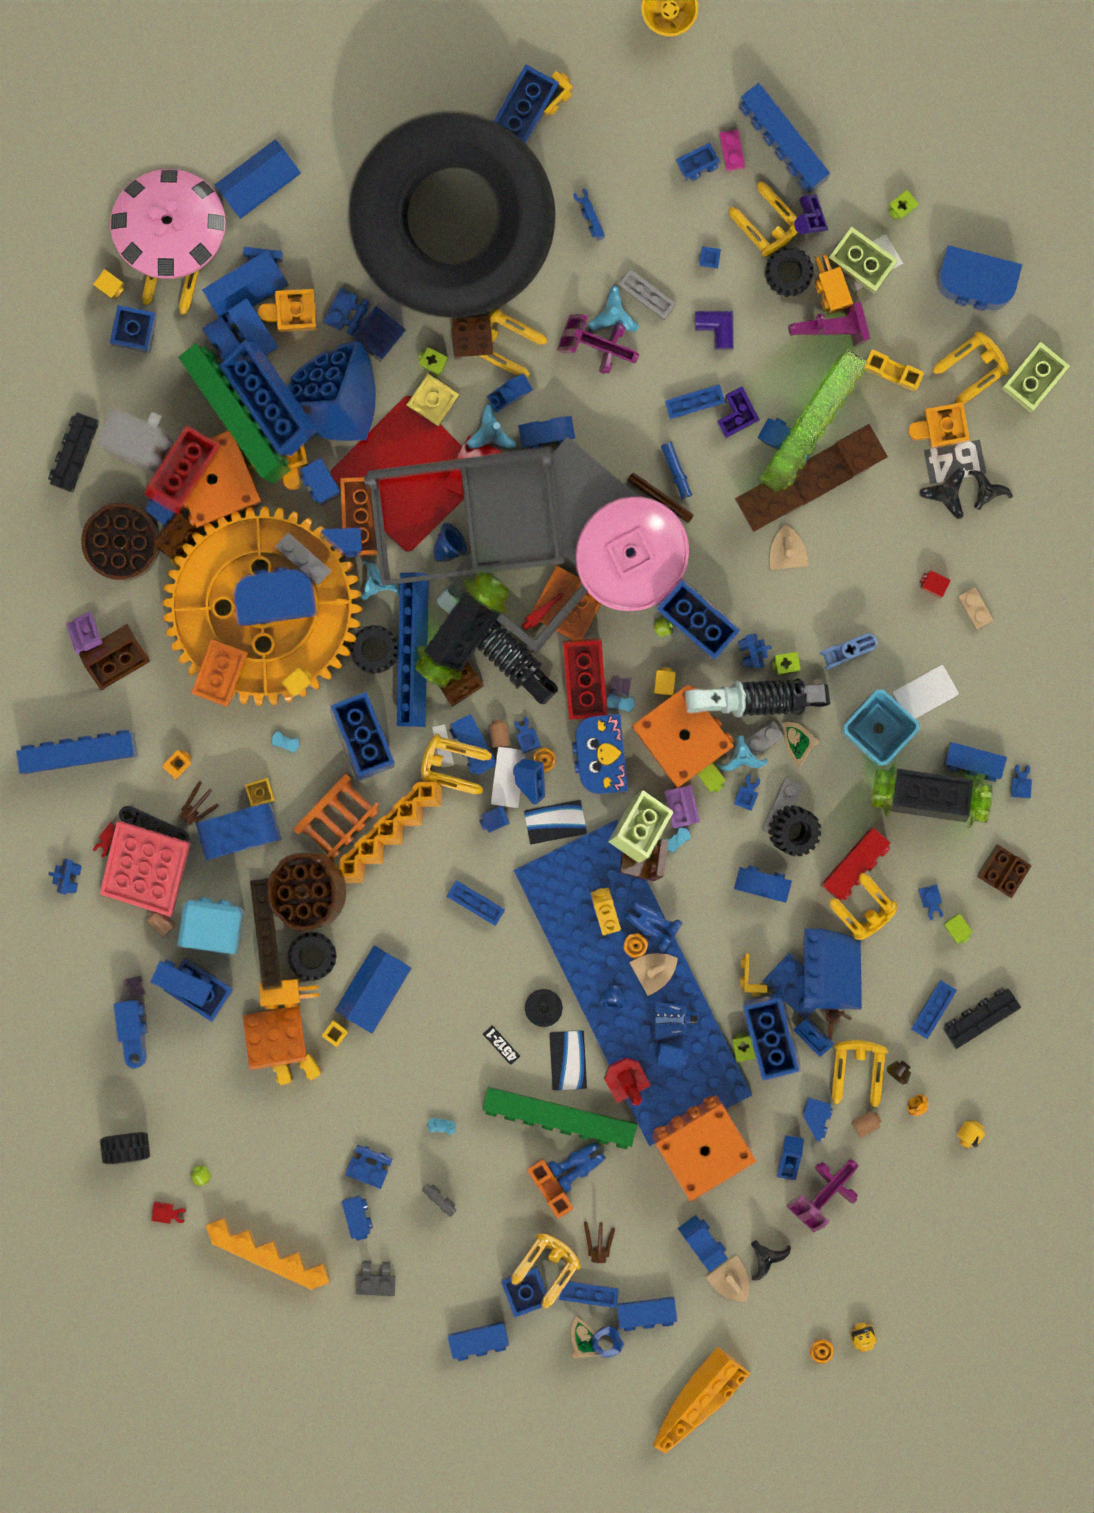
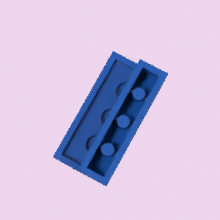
M275 139L217 182L215 187L241 219L300 175L301 172Z
M266 250L203 288L202 291L218 317L222 316L224 321L227 322L228 318L226 315L229 314L227 308L245 296L253 307L275 294V291H280L289 284L269 251Z
M374 945L335 1011L373 1034L412 968Z

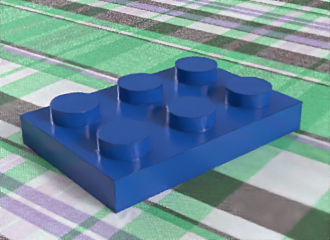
M788 953L765 977L763 982L775 993L782 992L784 1001L805 1019L816 1008H804L803 965Z

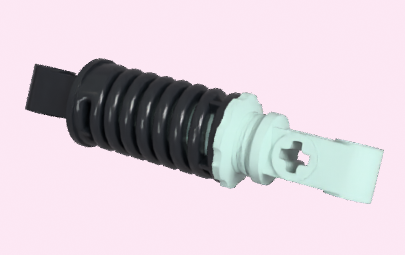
M449 585L437 598V602L449 614L463 593L456 586ZM496 620L479 644L478 650L484 651L483 655L485 657L489 656V661L494 662V666L499 667V671L504 672L505 677H509L510 682L516 689L523 686L538 703L546 704L557 693V685L539 669L542 662H539L535 657L533 658L532 654H528L525 657L528 650L526 648L521 650V643L515 646L517 639H511V633L504 635L507 629H501V623Z
M796 678L793 681H746L744 683L734 681L731 688L722 686L719 690H690L685 692L688 713L701 711L733 712V715L737 718L747 714L749 716L754 714L759 716L761 714L774 715L775 713L777 715L782 713L788 714L789 712L802 715L808 706L823 707L831 704L828 684L805 686L801 678Z

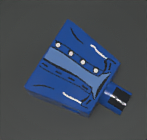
M654 1001L656 1039L687 1034L686 1025H698V1014H686V1006Z

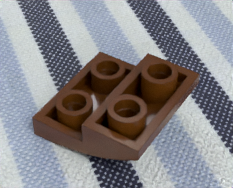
M996 844L977 877L1012 898L1032 865Z

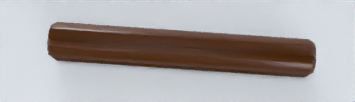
M631 473L628 482L655 501L666 506L686 523L692 520L694 515L637 474Z

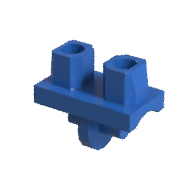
M757 633L746 635V638L739 640L740 650L749 649L751 656L743 658L744 667H754V669L765 667L763 659L768 658L767 650L772 649L771 645L765 646L764 639L758 640Z
M63 859L62 869L61 866L56 865L54 872L49 871L48 875L53 876L52 884L58 885L57 893L66 895L67 893L77 892L78 883L71 882L69 879L71 874L80 875L81 865L73 863L72 860Z

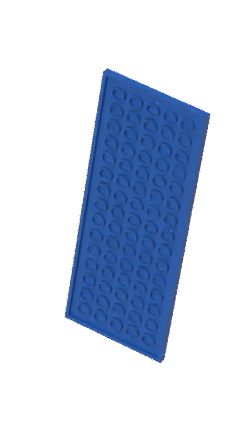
M615 820L515 869L514 872L608 1064L611 1065L627 1057L638 1060L651 1086L639 1092L642 1097L640 1105H632L629 1097L626 1100L648 1145L651 1146L655 1144L651 1134L654 1133L653 1131L657 1127L666 1126L672 1118L678 1115L681 1117L686 1114L690 1107L701 1105L705 1098L717 1095L726 1109L752 1096V1093L675 937L663 927L654 924L658 930L673 937L665 952L659 950V942L654 936L643 935L641 930L624 917L627 911L637 915L639 918L642 916L640 912L638 913L631 907L635 900L653 910H659L663 918L666 919L647 880L619 872L622 851L608 842L618 825V821ZM609 887L621 930L602 935L590 893L597 889ZM631 934H641L647 940L648 947L644 955L661 953L678 958L675 971L665 986L647 996L630 964L631 961L637 958L630 957L624 951V941ZM615 985L620 987V991L626 999L625 1007L613 1010L604 1008L599 1004L600 997L608 990V986ZM654 1001L686 1006V1014H698V1025H686L687 1034L656 1039ZM660 1042L683 1047L684 1052L687 1054L685 1066L681 1065L680 1069L657 1064L656 1056Z

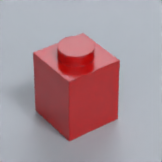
M930 570L922 575L919 582L922 584L920 589L942 598L951 580Z

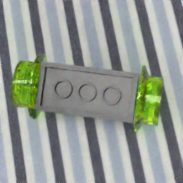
M479 571L473 580H463L462 584L466 591L461 595L455 607L450 611L444 623L428 643V646H418L416 649L420 658L414 665L415 669L424 678L437 686L446 687L451 679L460 680L463 677L461 670L501 613L509 611L505 602L511 592L503 583L485 572Z
M893 763L889 770H876L871 807L883 808L886 817L889 816L891 811L967 822V828L970 829L974 822L987 823L992 801V785L980 784L978 775H975L974 779H966L904 769L896 770V764Z

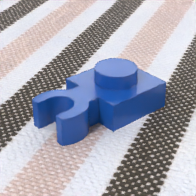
M524 717V726H519L518 722L514 721L516 730L521 732L516 737L523 754L541 747L535 729H528L529 721L526 717Z
M1019 765L1015 766V773L1018 777L1012 778L1011 797L1031 798L1032 779H1026L1030 772V766H1026L1024 773L1019 771Z
M748 775L745 779L746 788L740 786L734 804L752 811L758 796V792H755L754 788L759 786L760 779L758 778L755 784H751L749 782L751 775Z
M937 884L918 889L923 908L929 907L928 918L933 920L932 913L934 911H937L939 916L943 917L942 910L937 906V904L942 903Z

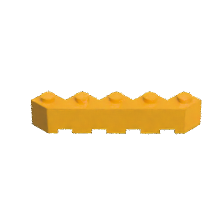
M417 782L412 787V790L405 797L403 796L393 806V809L373 826L374 828L367 835L364 834L354 844V847L340 858L339 868L344 876L345 883H364L365 864H383L384 845H403L404 826H422L423 807L442 806V787L437 782Z
M226 1217L206 1224L211 1243L217 1247L311 1290L330 1282L324 1262L306 1269L299 1251L281 1257L275 1240L256 1246L250 1228L232 1235Z

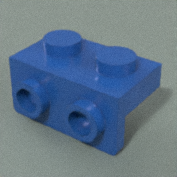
M710 142L675 160L685 181L689 179L694 181L701 177V173L705 171L710 173L718 169V165L721 162Z

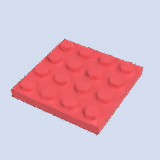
M118 821L100 895L169 917L173 916L190 843Z

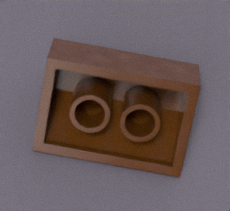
M128 624L102 638V644L87 651L83 650L79 654L84 667L100 690L150 662Z

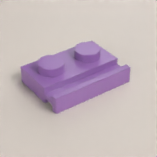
M91 611L73 619L74 621L71 623L66 622L77 655L83 650H90L103 643Z
M692 785L664 791L667 806L674 811L670 817L672 828L700 822Z

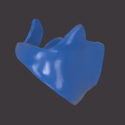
M611 1326L598 1330L592 1339L593 1350L604 1358L615 1356L623 1349L624 1343L619 1331ZM607 1335L611 1337L613 1346L610 1350H603L599 1346L601 1336Z

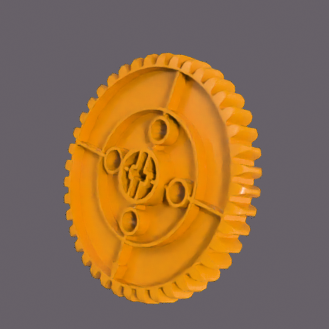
M267 506L262 507L260 516H256L254 509L248 507L245 518H242L238 511L231 514V522H228L224 517L219 518V527L216 529L209 523L204 525L207 533L206 536L203 537L197 532L192 534L194 541L197 543L194 547L186 543L182 545L183 550L188 555L186 558L175 556L174 561L180 566L179 571L169 570L167 573L175 580V584L164 585L163 589L172 594V598L163 600L162 605L172 609V612L165 614L162 618L165 622L174 624L173 627L165 632L166 636L178 638L171 645V649L173 651L184 650V653L178 659L179 663H193L188 670L190 676H195L199 673L210 641L213 639L248 652L230 701L235 698L237 693H240V702L243 705H246L250 701L251 696H254L256 705L261 707L265 701V696H268L270 703L273 706H277L279 695L281 694L288 703L293 701V696L283 685L282 681L297 669L301 668L304 670L306 668L313 677L310 679L312 681L311 686L319 690V676L331 680L332 675L328 668L330 666L337 669L343 667L337 657L339 654L347 657L351 655L344 644L345 642H355L356 637L349 633V630L361 627V623L353 619L352 615L362 613L363 608L353 604L352 601L361 598L362 593L358 590H351L350 587L359 582L357 576L346 575V573L352 570L354 565L352 562L341 563L340 561L344 558V555H341L336 550L332 551L333 547L325 540H322L321 530L325 529L323 526L316 528L312 532V519L307 518L300 525L297 512H293L288 520H286L283 508H278L274 517H271ZM287 533H290L331 570V573L319 586L309 578L314 586L318 616L248 626L238 625L234 598L235 588L243 578L255 575L253 566L256 562L266 561L268 563V573L275 572V568L286 567L287 570H298L304 573L275 547ZM221 601H229L232 607L230 613L226 616H220L217 613V605ZM262 637H268L272 642L271 649L265 653H261L257 649V642ZM304 689L299 695L307 697V689Z

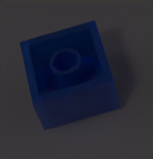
M375 306L354 332L351 339L355 342L360 341L369 354L379 362H382L406 330Z

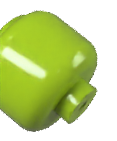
M664 616L655 619L653 626L656 634L663 637L672 633L674 624Z
M197 1165L192 1169L190 1178L195 1185L203 1186L210 1181L211 1174L206 1166L199 1167Z

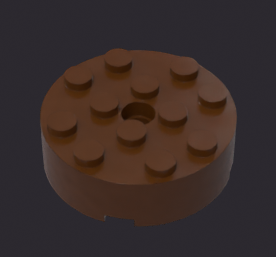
M127 503L109 504L100 508L87 520L81 537L82 551L86 561L100 575L115 581H130L144 575L155 564L160 548L153 540L159 534V531L152 518L140 508ZM119 537H124L126 541L122 547H117L116 540Z
M317 852L292 854L283 858L275 870L271 872L267 887L268 901L274 915L278 916L287 927L295 930L322 928L332 923L344 907L346 900L345 879L338 865L326 855Z

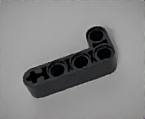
M124 806L119 811V818L125 823L159 833L158 830L161 825H166L168 827L167 836L176 838L177 834L183 833L186 836L185 841L190 842V835L187 831L132 806ZM131 810L132 815L138 816V813L141 815L136 821L134 818L126 819L124 812ZM144 817H148L151 820L148 828H144L141 825V820Z

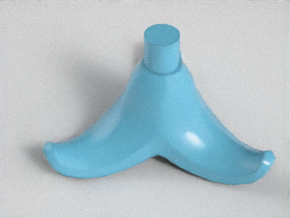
M612 286L604 311L588 324V327L594 331L616 325L619 322L623 324L625 330L636 332L639 325L623 310L619 288Z
M487 404L483 410L481 428L467 441V445L470 449H475L493 443L502 448L513 449L516 446V442L502 431L500 423L495 419L493 407L491 404Z
M362 560V564L367 567V579L361 597L363 600H367L370 595L383 590H392L397 596L400 595V588L397 584L382 586L378 567L369 560Z
M737 736V745L732 758L726 764L719 763L717 767L724 771H732L743 764L753 768H760L768 763V759H757L745 744L744 736Z

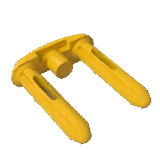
M760 181L757 183L758 192L788 223L790 228L787 232L780 226L776 227L771 232L776 241L770 244L739 209L730 207L728 212L731 219L762 252L761 256L769 257L778 251L779 248L783 249L798 234L794 227L797 216L768 184ZM776 202L779 203V205L789 214V216H787V215L777 206ZM747 228H750L761 241L759 242Z
M199 270L194 272L190 289H188L191 274L185 277L179 303V312L182 315H186L190 310ZM147 275L141 297L143 305L148 306L152 302L158 278L153 277V280H151V276Z
M501 308L495 309L490 313L491 327L493 323L497 322L538 345H545L547 343V338L544 334L502 313ZM506 320H508V321L514 323L515 325H517V326L523 328L524 331H521V330L517 329L516 327H514V326H512V325L506 323ZM491 328L492 342H495L499 332ZM494 351L492 355L506 362V365L490 358L488 355L479 356L515 376L522 374L526 378L530 376L526 368Z
M975 331L973 337L936 363L933 368L934 374H941L980 345L987 349L979 355L983 362L988 364L993 359L996 361L997 366L961 392L955 400L956 403L963 402L966 404L1002 376H1008L1009 374L1008 364L998 346L980 331ZM967 345H971V347L964 353H962L960 356H954ZM994 375V378L987 382L985 385H983L981 388L977 387V385L982 383L988 377Z
M439 733L433 735L422 759V781L437 782L441 786L474 795L481 794L483 788L478 783L431 771V765L441 767L443 760L442 755L434 754L435 749L439 748L483 761L490 760L492 754L483 748L442 738Z
M864 873L859 875V882L881 906L879 913H876L873 909L865 913V918L868 922L860 924L838 899L832 898L829 900L830 908L853 932L852 936L856 940L866 939L880 930L895 915L898 908L897 902L890 900L872 878ZM878 892L883 899L880 900L876 893ZM847 917L853 921L852 924L847 921Z
M851 1039L837 1042L833 1046L836 1049L831 1094L833 1103L839 1104L843 1098L847 1050H855L854 1059L866 1060V1051L874 1052L869 1101L873 1108H877L882 1096L885 1054L889 1051L885 1046L872 1041ZM842 1058L841 1076L837 1078L839 1059ZM880 1062L879 1080L876 1081L877 1063Z
M540 1233L535 1236L536 1241L512 1274L511 1282L514 1285L522 1282L544 1248H550L552 1251L548 1259L557 1264L563 1258V1262L566 1265L542 1299L543 1308H548L553 1305L574 1272L580 1270L581 1263L577 1255L566 1244L549 1234ZM534 1250H536L537 1252L535 1253L531 1261L528 1262V1259L530 1258ZM565 1273H566L567 1276L565 1277V1279L563 1280V1282H562L561 1285L559 1286L558 1283L560 1282V1280L562 1279V1277H563V1276L565 1275Z

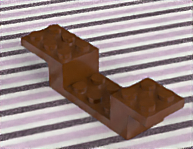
M867 424L840 439L829 448L807 459L805 464L800 463L787 471L779 473L736 497L735 501L750 528L755 532L867 471L870 467L888 458L871 425Z

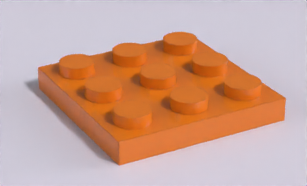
M556 566L531 613L547 604L559 593H563V597L539 621L547 626L582 584L580 578ZM587 592L556 631L571 640L583 639L602 603Z
M300 1006L243 1015L250 1070L307 1061Z

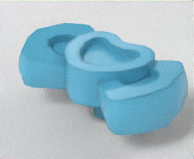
M610 693L606 698L609 709L620 708L630 712L635 706L633 697L624 699L623 697H617L614 693Z
M281 731L275 732L272 736L273 746L283 747L291 753L296 752L299 748L300 742L298 738L290 739L287 736L284 737Z
M679 827L677 834L673 835L672 839H665L668 840L667 850L676 852L681 844L690 840L689 830Z
M431 1118L427 1123V1128L430 1132L439 1131L440 1133L446 1132L452 1135L456 1131V1124L452 1120Z

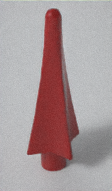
M559 593L547 604L524 618L526 621L521 625L525 631L530 627L534 628L564 594Z

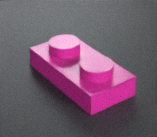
M738 129L719 133L726 171L745 168Z

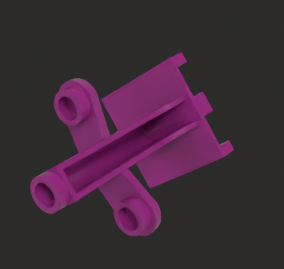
M861 302L853 303L844 310L845 317L825 319L823 313H818L814 317V321L809 320L788 325L790 336L851 335L854 347L860 346L871 339Z
M583 314L569 315L557 351L576 353L577 347L581 343L604 352L599 372L602 374L611 371L612 363L610 360L612 355L634 364L639 358L637 351L616 344L618 338H621L625 332V327L622 323H616L609 340L584 331L588 316Z
M849 1159L833 1177L829 1172L830 1168L824 1162L818 1163L815 1166V1170L825 1179L827 1184L810 1202L803 1195H800L791 1200L786 1207L813 1233L826 1227L830 1221L820 1213V1210L836 1192L852 1204L857 1201L858 1194L852 1189L847 1190L842 1185L857 1170L858 1164L854 1160Z

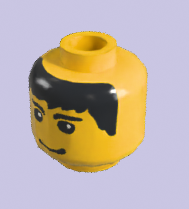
M973 1119L964 1121L957 1132V1137L960 1139L959 1144L967 1149L970 1146L977 1148L985 1136L984 1126Z
M865 1322L855 1324V1328L850 1331L853 1347L860 1352L875 1348L874 1345L877 1343V1337L874 1327L866 1325Z

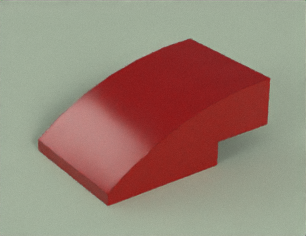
M468 436L457 459L500 454L503 451L488 444L470 449L467 441L471 437ZM461 470L450 471L444 487L464 496Z

